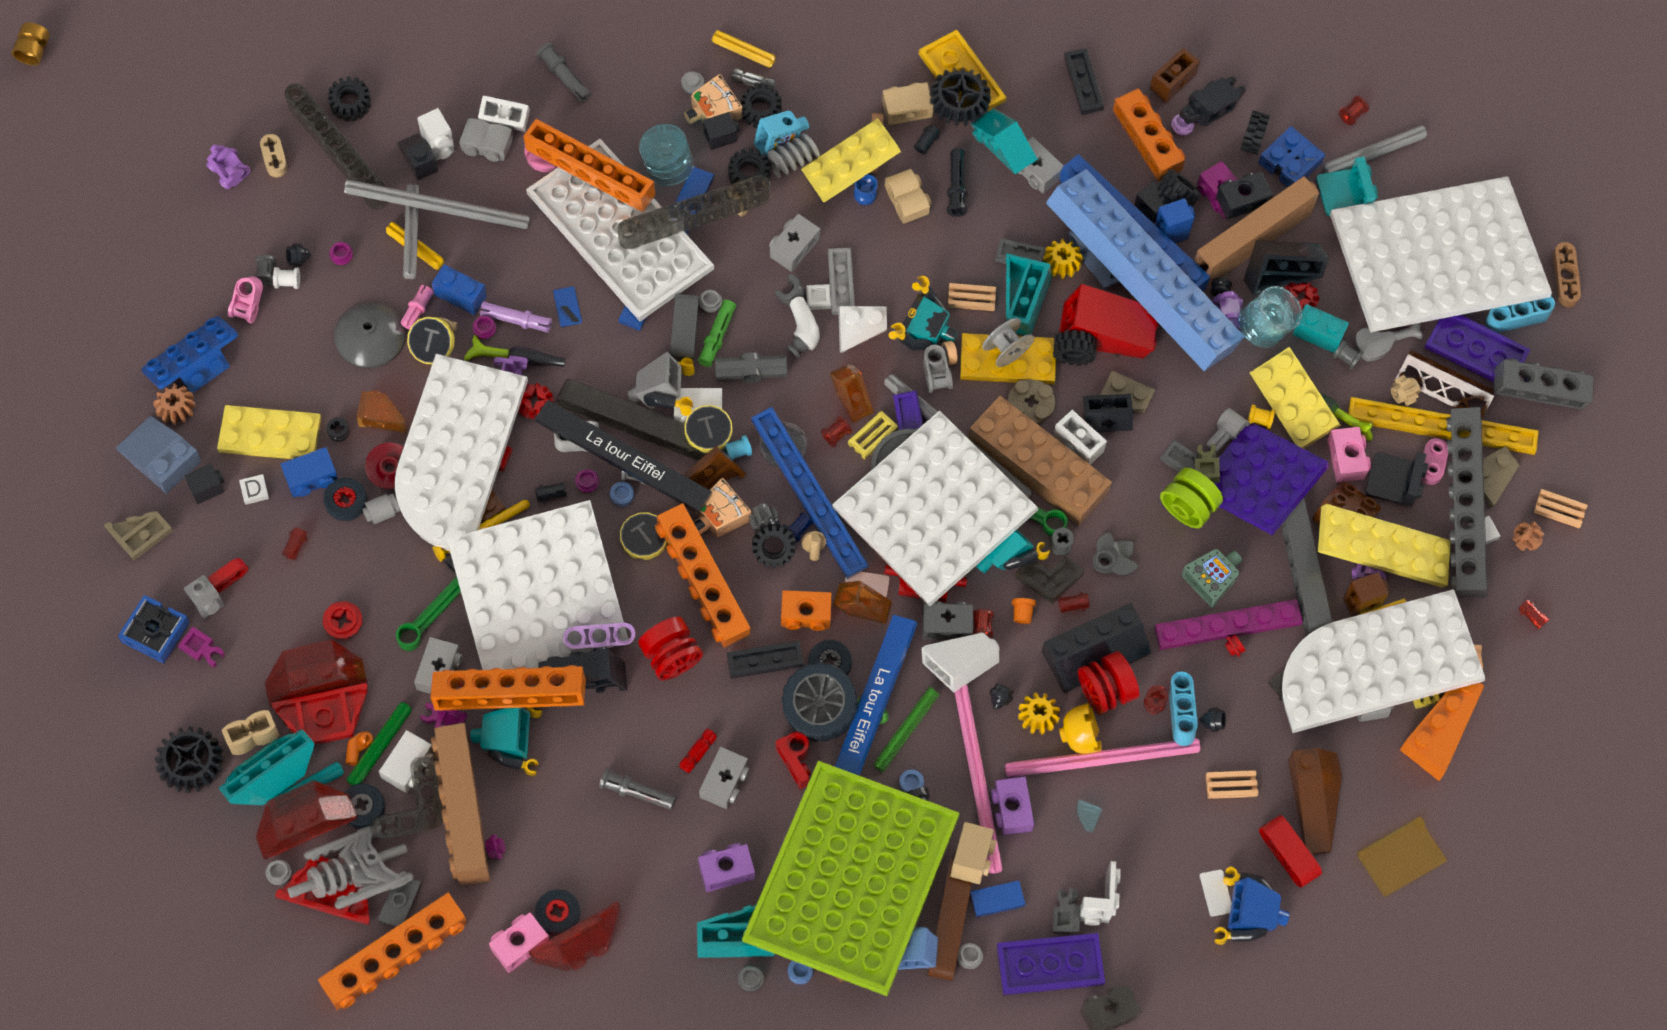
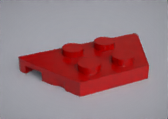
M367 683L282 700L273 702L272 707L293 734L303 729L312 739L314 745L351 738L355 734L368 692Z
M320 856L315 861L310 859L306 862L303 869L298 870L291 877L292 879L275 893L278 899L370 925L368 899L342 909L335 907L338 897L343 895L349 896L351 892L357 893L358 889L363 887H355L354 884L349 885L347 883L345 890H337L336 894L330 896L326 894L323 898H317L312 890L293 898L289 896L288 888L308 881L307 871L312 867L317 869V865L321 862L328 864V860H330L328 858Z

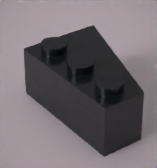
M1256 240L1243 281L1251 293L1255 295L1259 294L1260 290L1273 288L1275 290L1281 288V285L1292 282L1296 285L1323 278L1329 257L1319 243Z

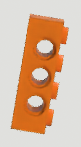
M1139 88L1116 98L1113 112L1157 181L1159 182L1170 169L1181 172L1185 162V155L1180 148L1176 147L1170 131L1165 130L1160 115L1151 108L1149 98L1143 95Z

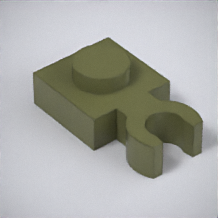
M1211 444L1209 452L1202 451V445H1198L1199 459H1195V470L1205 475L1213 483H1220L1219 457H1216L1215 445Z

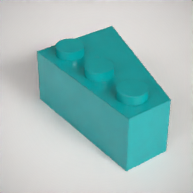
M993 108L985 113L982 118H978L975 123H971L974 128L972 133L979 143L982 142L1014 174H1017L1038 160L1017 121Z
M1006 253V321L1019 318L1021 323L1015 333L1023 336L1031 335L1052 280L1051 264Z
M749 905L743 907L742 910L730 914L725 913L698 922V958L775 956L772 952L742 941L756 905Z

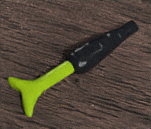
M476 335L472 338L473 347L464 356L465 361L479 356L509 359V356L524 357L528 359L527 366L565 367L566 358L556 357L521 346H514L509 350L484 346Z

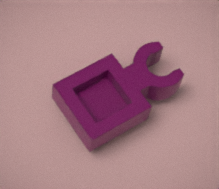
M192 627L178 644L180 650L198 662L204 656L207 663L216 668L217 664L211 659L212 656L215 654L221 657L225 656L221 648L211 647L214 644L213 639L195 627Z
M432 703L425 704V708L432 711V714L430 716L420 715L423 723H436L434 728L465 723L468 717L467 713L459 710L435 711Z

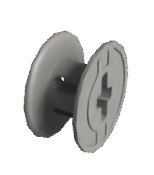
M1013 318L1000 325L983 343L982 348L985 351L995 348L1001 351L996 360L997 367H1004L1018 359L1034 342L1033 335H1025L1020 338L1016 335L1015 332L1021 323L1019 318Z

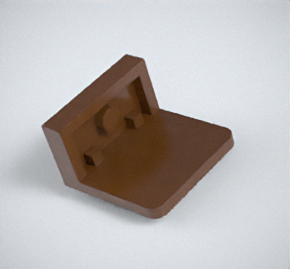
M1342 481L1324 499L1312 520L1320 525L1321 507L1325 504L1373 518L1379 513L1381 507L1375 500L1358 491L1354 485Z

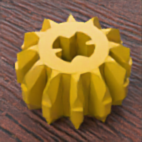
M1062 239L1060 244L1053 241L1051 247H1046L1043 262L1051 264L1053 277L1060 274L1063 280L1067 274L1072 278L1075 271L1078 272L1080 270L1083 256L1080 254V247H1073V241L1066 244L1064 239Z
M1035 692L1033 693V699L1026 696L1024 703L1019 705L1018 709L1021 713L1018 714V719L1024 721L1022 724L1023 729L1031 727V734H1034L1035 730L1039 729V733L1043 735L1045 734V728L1052 731L1054 724L1059 722L1060 718L1057 714H1059L1060 708L1054 706L1056 703L1055 699L1047 700V693H1044L1042 698H1039V695ZM1035 711L1037 713L1043 712V716L1041 714L1036 716L1034 713Z

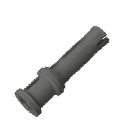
M551 42L540 47L536 53L537 58L542 59L546 63L549 72L556 74L580 103L586 102L589 99L588 97H591V92L586 89L568 68L566 59L554 50V45Z
M606 767L599 785L600 789L607 788L618 792L619 796L630 795L670 811L676 799V795H671L633 781L630 775L626 774L623 776L614 773L608 767Z

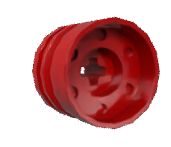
M672 617L656 624L638 640V646L645 658L653 659L650 665L653 670H656L655 675L658 680H669L685 673L703 657V652L697 646L696 640L689 638L690 630L681 617Z
M1119 651L1102 657L1101 666L1097 662H1091L1089 667L1082 666L1078 669V678L1082 691L1098 715L1107 713L1108 709H1116V699L1121 704H1127L1139 698L1140 693L1136 677L1128 661Z

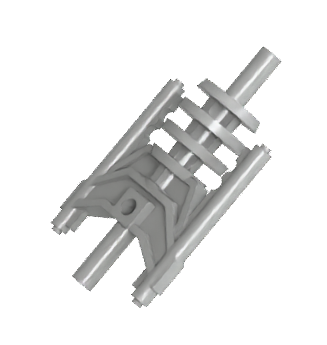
M376 824L362 828L356 833L305 852V859L315 861L322 855L328 856L329 852L341 851L338 855V860L335 858L330 859L328 864L325 862L319 863L317 869L315 867L310 868L307 871L308 881L288 888V894L293 898L312 890L317 898H323L326 894L330 896L336 894L337 890H345L347 883L349 885L354 884L355 887H363L358 889L357 893L351 892L349 896L343 895L337 898L335 907L342 909L389 889L393 890L412 881L414 876L410 872L406 874L405 871L396 874L387 868L383 862L407 853V847L403 843L377 853L371 844V838L380 835L382 826Z

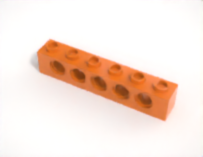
M535 119L523 136L527 151L641 212L645 211L655 197L654 181L538 119Z
M682 503L657 515L655 529L659 537H664L667 541V552L671 559L676 558L679 564L677 570L683 580L687 579L691 587L688 590L693 600L699 601L702 607L699 610L705 622L709 621L713 627L711 633L717 643L721 642L723 648L749 636L751 628L684 504ZM676 531H681L685 534V537L677 539L672 534ZM686 552H693L696 554V557L689 560L683 555ZM702 572L708 577L705 580H698L695 578V575ZM714 593L718 595L719 599L709 601L706 596ZM721 614H726L730 617V620L728 622H720L717 617Z
M573 665L554 668L544 666L541 668L518 667L516 669L493 668L491 670L468 669L466 671L443 670L433 672L431 700L435 711L583 706L586 679L583 667Z
M448 892L317 980L337 1010L341 1007L346 1009L354 1004L355 998L362 993L368 994L378 987L377 983L386 978L388 980L396 976L400 972L399 969L407 963L411 965L421 958V954L428 949L434 950L443 943L444 938L450 934L455 936L465 928L464 925L467 924L466 918ZM437 919L444 921V925L439 929L431 927L433 921ZM421 934L423 938L419 943L413 944L409 942L411 936ZM393 948L401 950L400 955L396 958L388 957L389 951ZM370 963L379 964L378 970L373 973L367 972L366 968ZM348 978H357V983L353 987L348 988L344 986Z

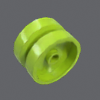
M1186 467L1181 469L1173 478V483L1168 484L1160 493L1162 504L1171 515L1183 524L1197 529L1206 523L1210 513L1215 512L1223 501L1221 492L1210 479L1199 471Z

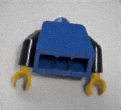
M1234 867L1226 869L1227 874L1234 876L1233 878L1223 877V882L1226 885H1234L1227 927L1231 929V932H1227L1223 927L1216 928L1214 930L1215 933L1222 932L1225 934L1223 939L1214 940L1216 944H1225L1228 939H1231L1232 942L1253 941L1265 937L1267 932L1275 930L1277 924L1285 926L1288 923L1289 912L1280 909V894L1273 891V888L1263 876L1245 872L1238 874Z

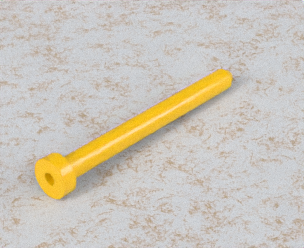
M522 500L480 524L478 530L499 525L529 508V501ZM438 546L432 547L434 554L440 562L450 552Z

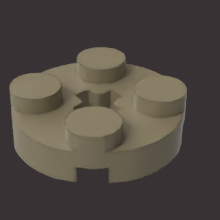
M1038 380L1018 381L1011 389L1007 400L1038 425L1048 420L1055 408V397L1052 388ZM1031 398L1034 399L1038 404H1034L1033 407H1028V403L1025 402V400H1029Z

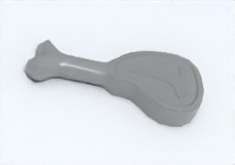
M1421 323L1411 324L1410 327L1396 332H1370L1369 328H1363L1355 336L1356 350L1364 352L1361 357L1367 362L1376 361L1384 357L1398 340L1408 337H1416L1421 340L1424 335L1420 330Z

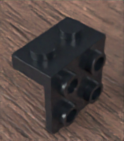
M1417 451L1413 461L1381 452L1375 453L1365 491L1366 495L1412 507L1416 498L1420 499L1424 485L1420 484L1421 477H1425L1429 464L1425 463L1427 454Z

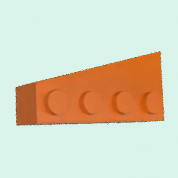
M1476 683L1447 691L1407 738L1400 751L1440 781L1449 766L1484 685Z

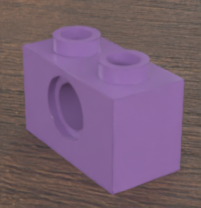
M1026 776L996 780L994 789H991L992 803L997 804L998 813H995L997 828H1001L1002 835L1032 832L1034 820ZM1013 802L1018 806V809L1011 811L1006 808L1005 804Z
M740 843L732 844L726 847L727 850L719 852L709 850L702 853L701 857H698V865L706 892L755 879V870L747 844L742 846ZM727 861L730 862L733 865V867L730 870L725 871L722 870L719 867V865L722 862Z

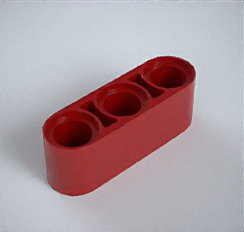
M1282 815L1275 817L1259 828L1263 841L1299 888L1304 887L1322 875L1320 865Z

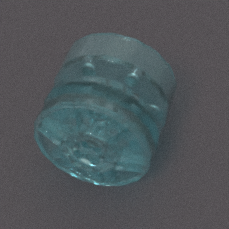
M660 124L650 128L643 134L639 143V151L651 180L659 185L672 186L683 182L690 176L694 167L693 156L689 149L687 138L680 128L670 124Z
M1277 286L1268 287L1241 310L1239 326L1243 335L1254 345L1263 348L1272 347L1300 324L1302 309L1296 297L1285 288Z

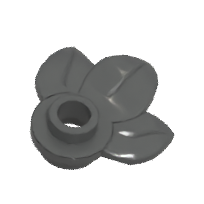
M1109 533L1102 535L1096 543L1097 553L1092 560L1094 569L1102 574L1113 572L1120 576L1133 573L1138 568V565L1130 560L1134 543L1132 541L1114 542ZM1106 560L1108 565L1103 566L1100 561Z

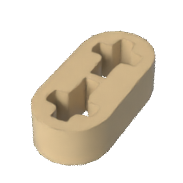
M274 134L265 135L260 141V147L267 172L272 177H281L287 172V162L281 140ZM269 143H273L274 152H270ZM277 159L279 164L277 169L274 168L273 160Z

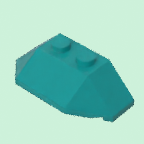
M303 729L295 734H288L274 740L234 768L226 778L225 783L219 787V790L230 804H266L305 776L314 742Z

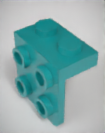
M1365 157L1355 158L1353 166L1349 170L1324 173L1317 176L1316 182L1327 216H1330L1331 210L1373 203L1377 198V187L1372 184L1371 167L1366 164Z

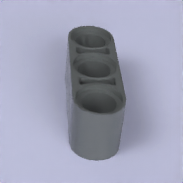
M675 294L670 355L673 358L689 357L694 359L699 295Z

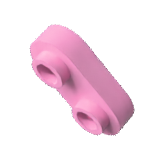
M1438 438L1429 440L1423 450V453L1427 454L1425 463L1429 465L1426 476L1421 477V480L1428 485H1435L1441 481L1448 458L1447 443ZM1433 447H1438L1441 451L1437 452ZM1429 468H1434L1436 472H1430Z

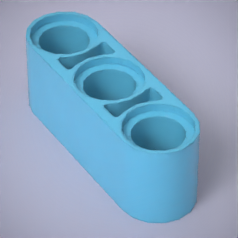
M1550 296L1549 298L1493 308L1485 320V326L1500 333L1542 323L1549 318L1554 309L1555 301ZM1494 316L1501 318L1502 321L1495 319Z
M1181 671L1172 676L1170 683L1171 723L1174 741L1181 746H1188L1195 740L1198 723L1193 678L1190 674Z

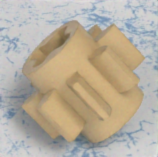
M1405 375L1395 379L1394 387L1391 388L1393 399L1397 403L1405 402L1406 406L1416 402V398L1419 397L1417 394L1421 392L1418 382L1413 377L1406 378Z

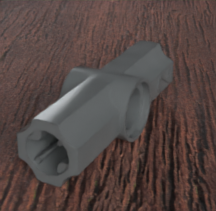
M745 353L738 358H715L716 380L741 379L746 383H756L762 380V378L787 377L786 355L760 356L758 353Z

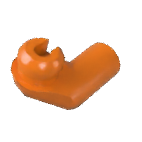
M360 732L348 741L345 761L347 765H357L359 753L373 741V736L370 732Z

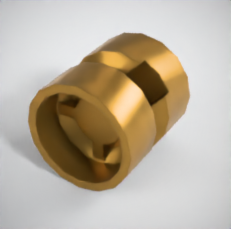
M25 22L21 25L17 36L19 39L15 41L11 54L21 63L36 66L41 62L50 33L41 25Z

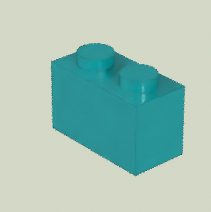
M1306 304L1292 335L1335 353L1343 339L1349 322Z

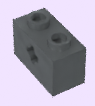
M936 601L929 606L927 603H924L922 639L951 640L972 635L973 605H967L965 602L943 604L940 601ZM946 617L949 618V621H950L949 623L946 622V620H945Z

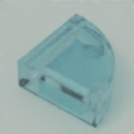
M1079 799L1077 804L1078 818L1082 826L1087 831L1093 833L1102 808Z

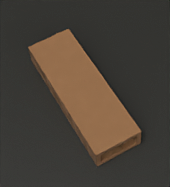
M1305 176L1197 250L1194 262L1210 276L1207 287L1211 285L1213 279L1222 278L1249 259L1256 240L1274 241L1309 217L1319 195L1316 185L1313 182H1309Z

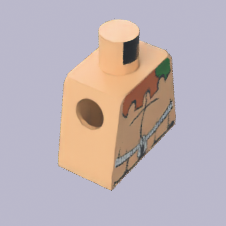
M720 74L691 95L693 108L684 112L689 124L700 119L703 122L705 119L729 112L732 120L742 119V106Z
M722 478L710 489L712 496L700 514L697 513L699 518L693 523L700 535L710 529L716 537H720L748 523L751 511Z

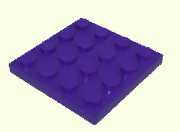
M1251 423L1248 427L1245 426L1237 435V439H1234L1219 457L1220 483L1214 484L1223 497L1222 504L1219 507L1273 535L1328 469L1329 464L1328 461L1255 423Z

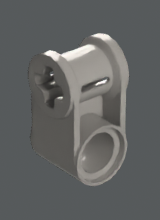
M939 345L927 347L924 352L923 367L928 392L933 393V390L942 388L953 389L952 375L944 349ZM936 356L940 360L937 362H933L929 359V357Z

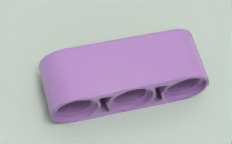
M628 623L573 626L564 632L563 643L570 649L623 646L630 644L634 640L635 630ZM626 627L630 631V638L627 641L618 639L617 631L619 628ZM595 629H601L605 632L606 638L602 643H596L593 640L592 633ZM570 631L579 632L581 635L579 644L572 645L568 642L567 635Z

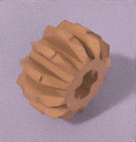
M174 383L172 389L165 387L163 388L164 393L157 392L158 400L154 401V407L157 408L155 412L158 417H162L163 422L168 423L171 421L176 426L178 420L186 423V416L193 417L192 409L196 408L195 401H193L194 396L192 392H188L184 385L178 389V386Z

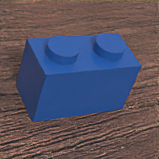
M1185 198L1161 206L1158 210L1155 225L1175 244L1188 240L1195 219L1194 209L1191 205L1188 206Z
M446 265L442 266L432 282L435 296L474 316L487 298L484 284Z
M326 447L280 464L293 498L306 496L318 488H327L330 483L338 479Z

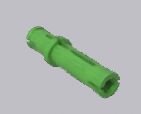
M730 300L722 301L711 331L703 341L705 345L698 358V362L703 366H712L717 351L723 345V336L736 309V304Z

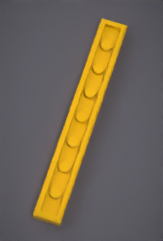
M1351 397L1349 400L1348 414L1361 422L1372 423V426L1448 440L1452 439V431H1447V417H1451L1450 414ZM1482 420L1483 446L1498 449L1506 446L1509 451L1535 455L1539 430ZM1463 431L1459 434V437L1466 438L1471 433Z

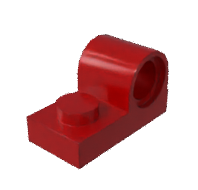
M794 732L777 740L776 750L801 790L808 786L809 776H811L807 765L804 762L800 763L808 755L809 740L804 734ZM794 743H799L804 748L800 751H795L790 746Z

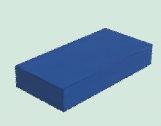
M1019 880L970 891V898L976 918L1025 907V900Z

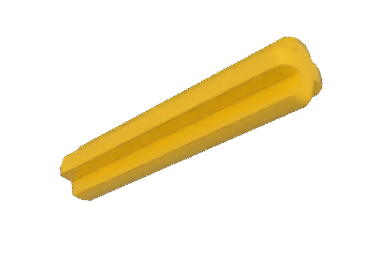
M716 30L713 35V43L768 68H771L775 62L773 54L722 31Z
M391 222L386 227V233L404 246L405 229L395 222ZM417 239V256L435 270H439L444 264V259Z

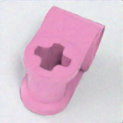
M250 276L237 281L228 309L229 317L234 318L236 316L246 319L251 324L255 321L263 291V284L259 278ZM247 282L251 283L253 287L251 294L246 291L245 286Z

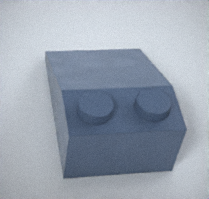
M151 415L116 447L119 453L166 495L185 478L184 475L190 473L201 463L199 454L193 446Z

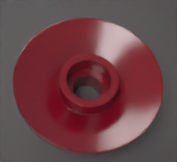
M392 442L382 443L369 452L365 461V471L367 477L374 485L383 489L395 488L396 470L404 448L402 445ZM389 465L395 467L391 472L386 471V467Z

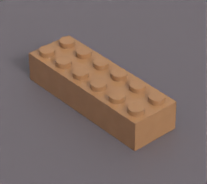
M999 396L970 427L968 438L1054 508L1062 511L1067 518L1078 526L1084 522L1110 491L1112 481L1002 396Z
M465 723L434 728L435 737H431L435 759L437 760L434 761L439 783H443L438 785L442 806L446 807L442 809V817L446 831H450L445 833L449 854L453 855V857H449L453 879H458L460 886L490 881L470 744Z

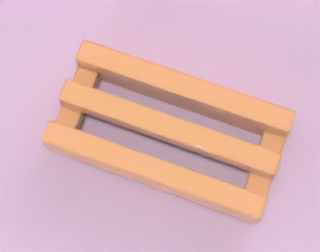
M950 283L948 308L994 311L996 287ZM953 298L967 299L971 301L984 300L990 301V303L953 300Z
M1541 489L1533 513L1580 528L1587 504ZM1541 505L1547 506L1561 513L1573 515L1577 517V519L1548 510L1546 508L1541 507Z
M1256 770L1206 772L1205 774L1208 799L1258 796ZM1250 778V780L1211 782V780ZM1251 786V790L1212 791V788Z

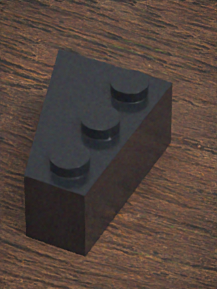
M597 647L592 652L587 653L573 652L570 656L562 658L552 656L547 658V661L538 662L539 668L544 666L552 668L566 667L569 665L583 667L586 679L585 690L596 689V693H604V688L619 687L620 691H627L625 662L606 647Z

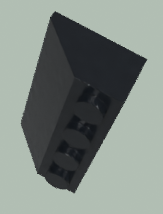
M1132 603L1044 641L1042 653L1063 693L1081 686L1078 678V669L1080 667H1089L1091 662H1097L1101 666V658L1108 654L1119 651L1129 664L1151 654L1143 623Z

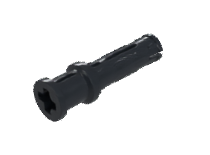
M955 148L950 151L951 170L950 187L947 190V196L949 197L947 213L950 216L961 217L967 214L965 198L968 195V191L964 187L965 151L961 148Z

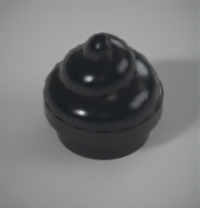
M294 243L286 248L287 263L294 265V267L302 266L311 257L309 250L301 244Z
M996 683L994 688L991 687L989 694L993 708L1000 709L1012 702L1014 690L999 683Z
M1218 707L1210 708L1207 713L1202 715L1200 722L1212 732L1224 730L1226 727L1225 710H1219Z

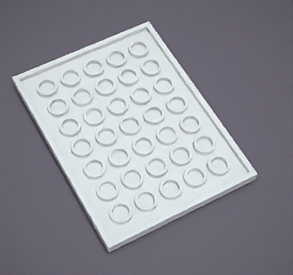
M1508 176L1331 210L1330 216L1370 332L1549 298L1552 294Z

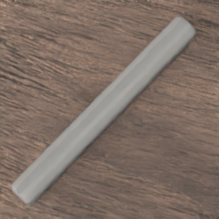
M1424 126L1415 127L1326 162L1323 169L1325 173L1343 171L1353 166L1355 158L1365 157V160L1368 161L1426 138L1427 130Z
M409 184L406 191L419 194V186ZM406 206L403 263V277L405 279H414L417 268L419 208Z

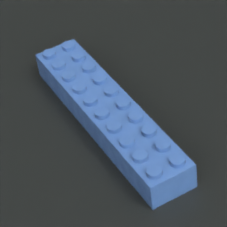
M1087 169L1057 186L1046 204L1203 371H1206L1234 351L1245 336Z

